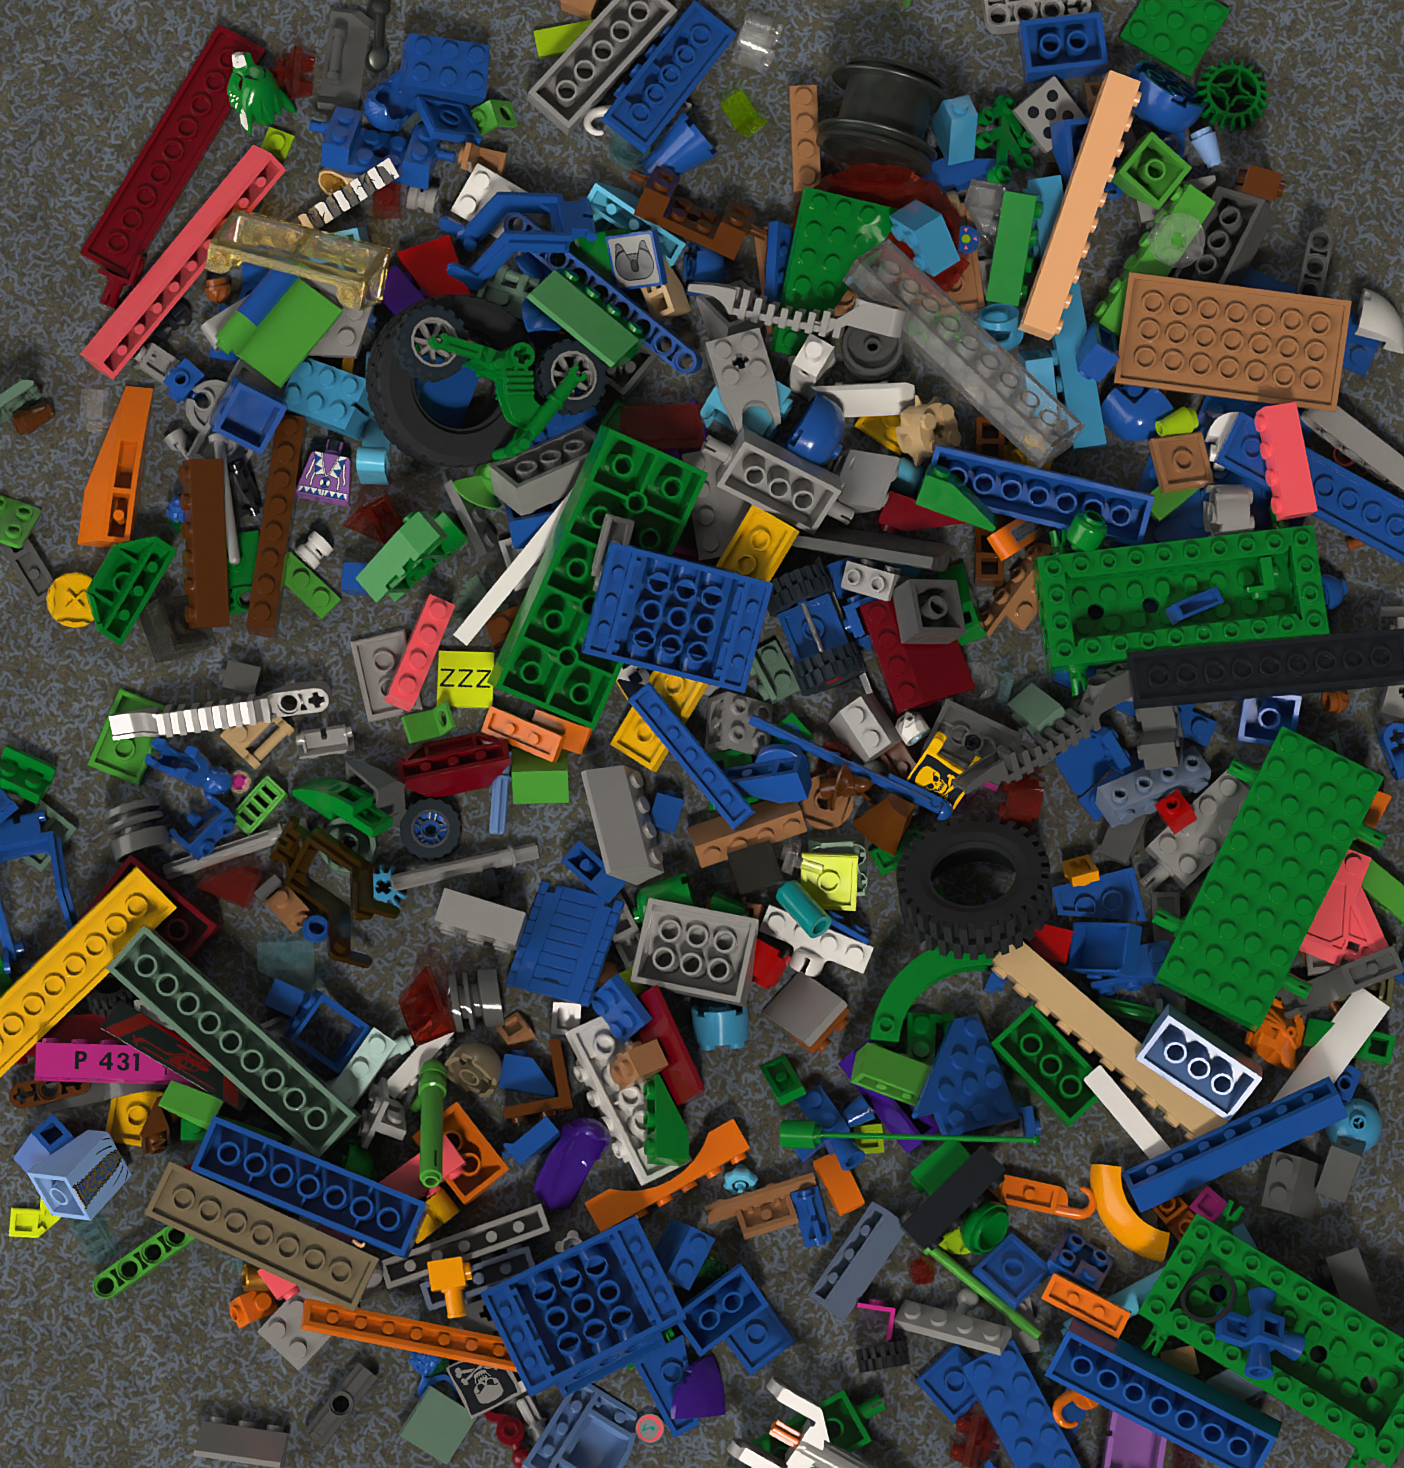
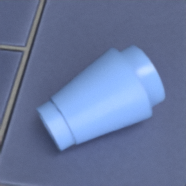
M1210 126L1190 135L1192 138L1190 143L1208 169L1223 162L1216 131H1212Z

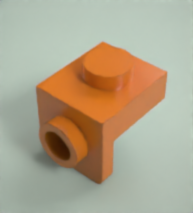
M251 1291L229 1302L230 1315L240 1329L250 1323L271 1316L278 1310L271 1291Z

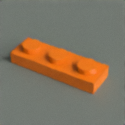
M496 706L489 707L481 732L498 739L504 738L508 744L550 762L558 761L566 739L565 735Z
M1054 1272L1041 1299L1117 1339H1119L1132 1313L1057 1272Z

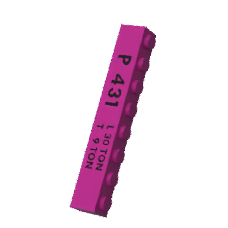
M44 1038L42 1042H37L34 1081L169 1085L171 1080L183 1085L194 1084L132 1046L117 1045L115 1040H101L100 1044H88L86 1039H72L71 1043H59V1039Z

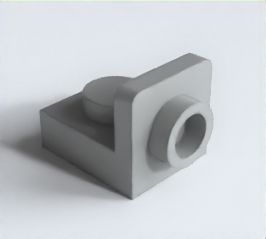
M147 343L145 346L141 345L134 354L133 359H135L132 367L141 369L161 384H164L163 381L166 379L168 371L173 366H178L180 361L156 344Z
M554 998L551 1034L565 1035L569 1030L580 1026L582 1005Z

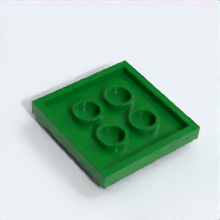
M1141 0L1119 39L1190 79L1231 10L1215 0Z

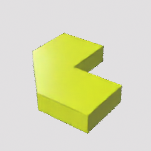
M42 1198L40 1199V1209L11 1208L9 1236L39 1238L62 1217L52 1216Z

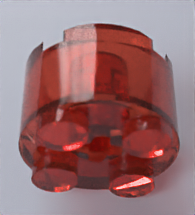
M1024 773L1022 774L1023 778L1019 781L1012 780L1009 784L1003 781L1001 792H1005L1006 797L1005 802L999 803L996 817H1001L1005 826L1011 820L1016 822L1017 829L1023 826L1029 831L1034 832L1036 826L1031 825V822L1039 817L1044 788L1039 787V782L1044 783L1045 777Z

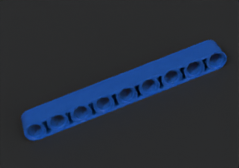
M512 212L503 221L504 231H515L513 227L514 221L517 218H521L524 223L521 231L549 232L530 216L523 213ZM570 248L568 253H564L566 261L560 267L555 261L558 253L530 252L552 271L568 268L577 274L583 268L587 273V278L582 283L585 287L588 285L598 291L604 285L608 289V296L603 300L606 304L611 303L618 309L622 303L628 304L629 314L624 317L625 320L628 322L631 320L639 326L643 320L650 322L651 329L645 335L647 339L643 343L645 346L680 373L693 374L701 369L703 359L697 350ZM665 337H669L672 341V347L667 352L661 348V341ZM686 354H690L693 357V365L689 369H686L682 364V359Z

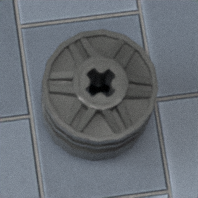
M158 798L131 800L110 809L102 815L105 824H112L106 828L107 834H121L119 838L110 843L117 863L125 862L130 854L138 855L142 858L139 850L146 847H151L152 853L156 854L173 845L167 826H153V824L164 817L162 811H155L161 806Z
M496 967L479 969L477 971V983H471L467 971L462 972L464 985L459 986L456 973L448 974L449 982L446 990L450 1018L456 1026L457 1033L464 1032L463 1019L469 1018L471 1031L476 1030V1018L482 1016L486 1028L505 1026Z

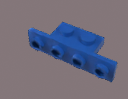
M1169 940L1140 945L1136 977H1116L1091 982L1092 995L1098 994L1099 997H1106L1115 994L1116 990L1126 989L1129 992L1142 989L1143 985L1153 983L1154 986H1164L1154 981V978L1170 948Z

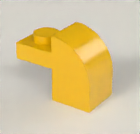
M443 1188L424 1201L430 1207L415 1240L417 1244L460 1211Z

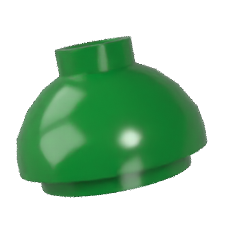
M992 1200L982 1201L973 1211L968 1207L961 1214L964 1220L960 1223V1236L964 1246L975 1255H981L993 1250L1002 1241L1009 1226L1007 1207Z

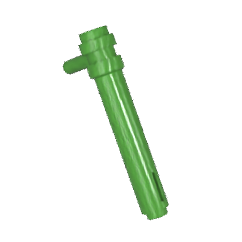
M427 1060L422 1064L419 1069L418 1095L410 1106L411 1110L415 1113L421 1111L420 1180L424 1186L429 1188L438 1186L443 1178V1102L446 1096L447 1070L443 1063L438 1060Z

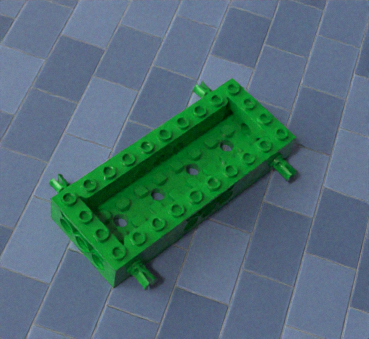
M1269 506L1272 530L1069 553L1066 529H1062L1060 532V543L1056 530L1050 531L1049 536L1053 555L1037 557L1032 564L1047 674L1069 673L1072 697H1077L1079 694V684L1083 696L1087 689V670L1111 667L1114 664L1126 661L1127 653L1330 635L1314 525L1289 527L1288 519L1277 521L1276 514L1273 513L1271 506ZM1262 557H1271L1272 564L1276 563L1278 567L1279 579L1274 580L1276 590L1273 594H1269L1268 599L1252 600V596L1245 597L1244 591L1247 587L1260 586L1258 560ZM1217 586L1224 600L1222 604L1172 626L1165 611L1167 608L1179 601ZM1146 599L1154 600L1158 606L1157 611L1154 613L1146 612L1143 609V601ZM1092 605L1099 606L1103 612L1102 618L1098 620L1090 618L1087 612L1088 607Z
M1228 1200L1217 1221L1211 1222L1197 1213L1138 1311V1314L1153 1322L1152 1325H1154L1140 1348L1146 1351L1152 1342L1156 1340L1151 1355L1157 1357L1168 1336L1174 1335L1354 1445L1353 1448L1355 1450L1344 1468H1353L1355 1464H1358L1357 1468H1365L1369 1460L1374 1458L1391 1468L1404 1446V1338L1234 1236V1232L1231 1230L1245 1210V1208L1239 1206L1233 1215L1229 1216L1234 1201ZM1216 1268L1227 1272L1233 1278L1237 1287V1298L1231 1311L1246 1317L1251 1315L1248 1292L1251 1289L1268 1288L1275 1291L1277 1298L1272 1313L1285 1317L1284 1331L1300 1332L1305 1336V1347L1301 1356L1293 1361L1274 1349L1270 1352L1273 1376L1262 1380L1247 1377L1244 1374L1250 1351L1216 1339V1322L1198 1323L1190 1319L1184 1312L1181 1305V1293L1186 1282L1194 1274L1204 1269ZM1208 1274L1199 1278L1192 1284L1187 1293L1186 1304L1191 1314L1201 1318L1215 1316L1219 1310L1228 1305L1232 1294L1231 1284L1226 1277L1219 1274ZM1217 1284L1224 1286L1227 1291L1226 1298L1220 1302L1214 1301L1210 1296V1289ZM1317 1345L1324 1347L1327 1351V1358L1320 1363L1314 1362L1310 1357V1350ZM1366 1376L1374 1377L1378 1383L1377 1389L1373 1393H1365L1360 1387L1361 1380Z

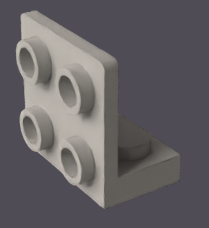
M724 692L709 698L704 749L708 753L732 749L757 756L761 747L770 745L771 734L748 724L752 714H755L772 723L773 705L731 692Z

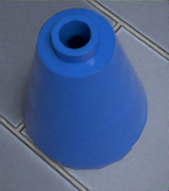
M683 112L644 162L643 166L646 170L642 173L645 175L651 174L655 167L658 166L660 168H669L676 175L680 176L715 158L719 153L708 142L709 140L691 119H688L687 114Z

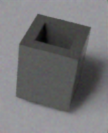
M228 660L227 667L222 666L219 683H222V688L226 692L244 696L256 693L257 696L263 670L258 666Z

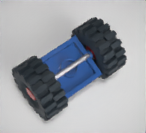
M825 564L807 565L772 580L771 583L774 584L767 609L771 617L779 618L797 663L792 671L802 696L815 695L845 684L867 671L857 643H849L830 596L835 589Z

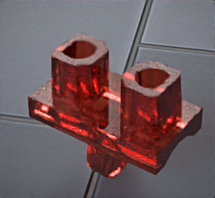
M294 46L293 52L287 55V67L286 59L279 58L278 66L270 67L269 71L277 78L276 81L280 87L284 86L285 82L284 93L290 101H293L295 98H309L312 95V81L301 80L300 72L311 74L314 70L315 57L302 53V47Z
M978 1415L958 1417L956 1432L968 1434L966 1446L953 1443L950 1458L962 1463V1466L978 1468L980 1458L989 1460L991 1449L999 1450L1000 1445L992 1443L994 1431L986 1430L987 1418Z

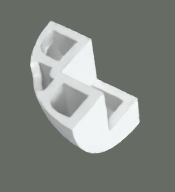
M1363 288L1357 311L1359 317L1354 334L1383 341V349L1404 354V326L1398 312L1384 297L1374 291Z

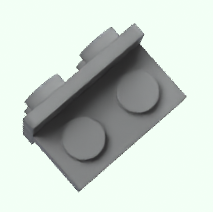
M381 1077L378 1084H373L368 1095V1100L370 1101L366 1109L362 1108L359 1114H361V1117L357 1120V1124H359L358 1136L361 1140V1148L368 1149L376 1131L401 1141L407 1132L404 1106L398 1101L389 1098L387 1078Z

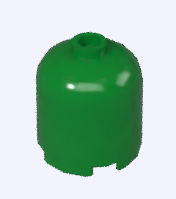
M684 872L643 887L637 894V907L632 908L636 923L643 924L649 898L699 907L694 888L689 889L688 883L685 882L690 880L688 873Z

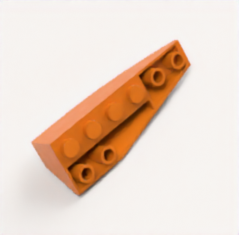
M126 386L84 490L78 545L111 548L113 544L135 540L154 394L153 388Z

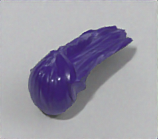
M580 1117L574 1119L569 1124L562 1125L561 1137L550 1151L534 1184V1194L537 1195V1200L544 1199L546 1208L555 1210L561 1206L563 1211L570 1209L595 1161L601 1158L602 1152L608 1147L611 1139L609 1130L602 1122L591 1117Z

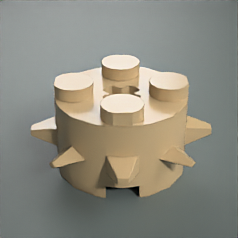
M915 395V405L908 406L901 412L900 427H896L897 442L903 453H908L913 457L915 466L919 467L925 459L932 460L936 444L953 448L960 445L962 438L958 431L954 409L949 404L940 403L937 396L928 404H923L919 396Z

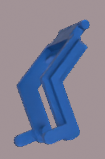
M496 192L466 226L448 216L441 217L438 221L439 228L455 236L456 244L466 251L475 250L478 244L507 213L549 214L553 232L505 230L469 269L456 262L449 263L447 265L448 275L463 282L471 289L479 290L514 252L568 253L570 243L577 237H586L590 242L595 241L597 234L594 220L592 219L593 215L589 199L582 198L579 202L564 201L563 194Z
M44 810L20 815L21 823L15 824L13 817L5 819L0 824V866L7 860L43 852L51 856L56 892L69 931L79 921H77L78 916L69 888L61 838L55 835L53 831L42 833L41 822L47 821ZM0 882V940L3 946L4 970L6 974L12 973V963H19V956L26 955V949L23 941L15 942L4 906ZM68 931L61 932L62 937H63Z

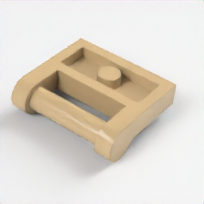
M282 717L272 719L271 723H264L263 720L258 722L257 725L252 726L250 724H244L243 727L238 728L230 726L229 729H225L220 734V737L256 770L261 765L260 761L286 735L290 736L295 730ZM274 722L279 728L253 754L249 753L247 748Z

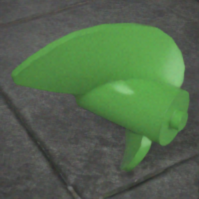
M497 460L480 465L475 470L473 477L453 482L455 490L464 499L477 506L492 510L499 509L502 506L497 496L493 493L488 466L497 462Z

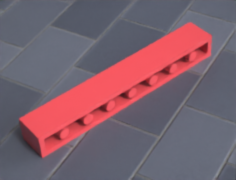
M443 1135V1178L440 1183L447 1178L450 1181L455 1180L465 1172L462 1167L466 1165V1162L446 1135ZM420 1153L379 1182L416 1199H420L424 1195L428 1199L441 1189L439 1185L429 1188L421 1182ZM324 1225L316 1228V1230L349 1245L355 1239ZM263 1269L257 1271L277 1300L284 1298L288 1301L300 1292L299 1286Z

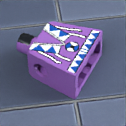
M328 439L325 453L311 452L297 486L296 493L298 498L350 507L352 463L350 458L341 456L343 442Z

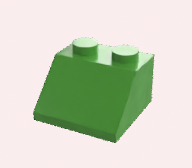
M1151 131L1140 137L1119 163L1112 182L1129 197L1155 209H1160L1192 167Z

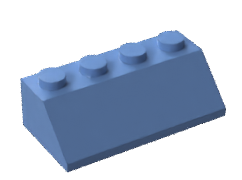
M1170 1004L1166 1006L1150 1028L1135 1058L1227 1121L1232 1119L1263 1078L1262 1066Z

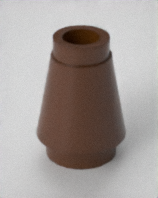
M48 402L16 410V414L11 416V420L20 436L24 434L30 435L54 418V413Z

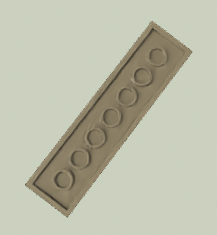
M170 1161L144 1213L153 1219L355 1312L379 1261L377 1257Z

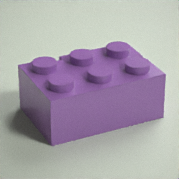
M1109 1409L1106 1430L1112 1431L1111 1436H1105L1100 1468H1163L1167 1439Z

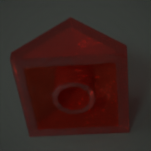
M425 966L398 1000L415 1046L423 1045L457 1031L431 966Z

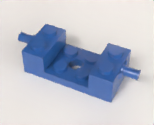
M340 106L335 107L332 118L327 123L311 119L309 124V131L325 134L322 142V167L363 175L387 158H390L399 175L398 178L391 182L428 190L438 159L452 163L455 160L456 151L441 149L442 140L432 139L426 127L420 124L415 125L411 139L362 128L363 112ZM384 154L386 156L384 158H380L375 155Z

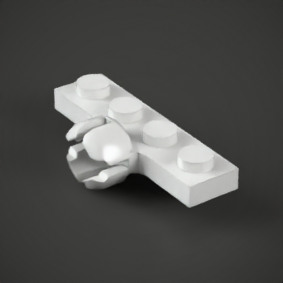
M769 904L759 929L760 932L793 946L794 951L789 964L795 971L800 972L806 958L810 959L805 975L810 977L820 975L826 961L836 962L863 974L874 949L872 945H866L857 939L830 928L823 935L817 938H810L786 910Z

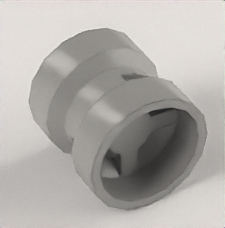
M410 186L406 208L416 210L420 207L426 213L434 214L439 197V187L430 186L428 190Z

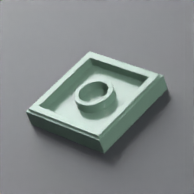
M429 1385L398 1435L447 1465L476 1418L471 1420L465 1407Z

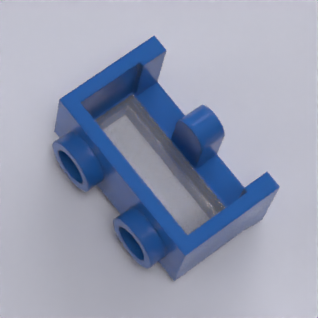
M209 793L204 797L212 808L202 818L196 812L189 813L187 820L192 828L182 838L173 828L169 831L175 842L197 861L203 856L210 855L214 850L215 844L222 837L230 835L234 830V825L238 822L230 810Z

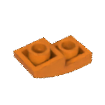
M541 709L535 710L532 722L565 735L566 739L562 749L584 755L592 732L591 728L570 719H563Z
M835 1153L825 1155L813 1161V1168L826 1187V1195L839 1216L865 1205L850 1170L841 1169Z
M1179 1196L1151 1208L1178 1242L1181 1241L1195 1217Z

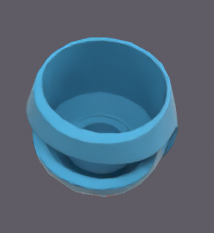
M994 303L985 306L979 311L977 323L982 327L980 335L987 346L996 351H1008L1020 344L1025 332L1018 330L1022 318L1019 309L1014 305Z

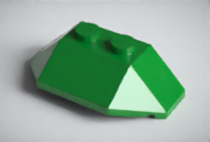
M154 535L113 544L85 591L97 632L122 646L175 556L177 549Z

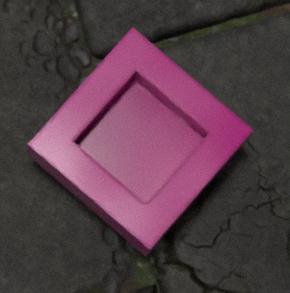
M1205 1186L1188 1208L1194 1214L1198 1213L1213 1222L1222 1213L1227 1202L1210 1187Z

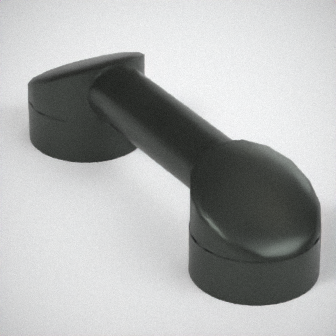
M371 0L366 10L368 16L375 20L374 48L366 56L365 65L369 71L379 73L389 63V53L385 49V20L391 11V6L386 0Z

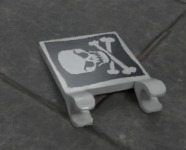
M458 1361L446 1367L471 1420L527 1392L522 1380L517 1382L512 1371Z

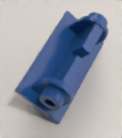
M818 1185L790 1193L805 1248L822 1246L826 1242L832 1241Z

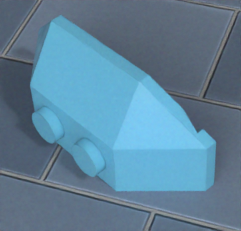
M596 182L587 196L591 206L596 233L622 228L629 229V232L657 229L661 252L669 265L674 266L687 244L684 237L633 215L640 199L630 192Z

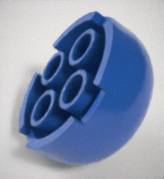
M1138 60L1128 77L1141 81L1138 91L1142 92L1137 107L1132 106L1131 109L1140 118L1139 121L1150 129L1154 127L1165 132H1181L1190 128L1207 106L1205 102L1197 104L1200 101L1196 99L1197 95L1195 94L1198 90L1172 72L1170 74L1162 69L1156 70V63ZM1175 77L1179 78L1185 86L1179 85L1175 88L1174 85L1177 82Z
M816 392L803 410L804 414L800 416L792 428L782 448L823 468L830 458L835 460L843 448L839 443L845 431V417L841 408L834 401Z

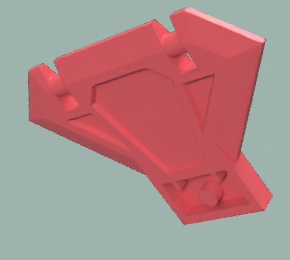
M1350 849L1348 850L1299 951L1339 966L1342 959L1353 962L1389 947L1361 886L1372 859L1371 857ZM1348 942L1359 945L1357 952L1347 948Z

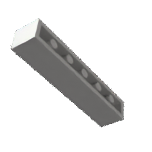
M541 1204L412 1249L407 1260L396 1255L378 1263L383 1271L387 1289L391 1291L429 1276L427 1262L460 1256L464 1257L465 1262H472L482 1256L497 1253L510 1246L550 1234L551 1230Z

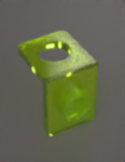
M741 89L735 91L719 104L736 132L744 137H749L768 123L766 118L757 114Z

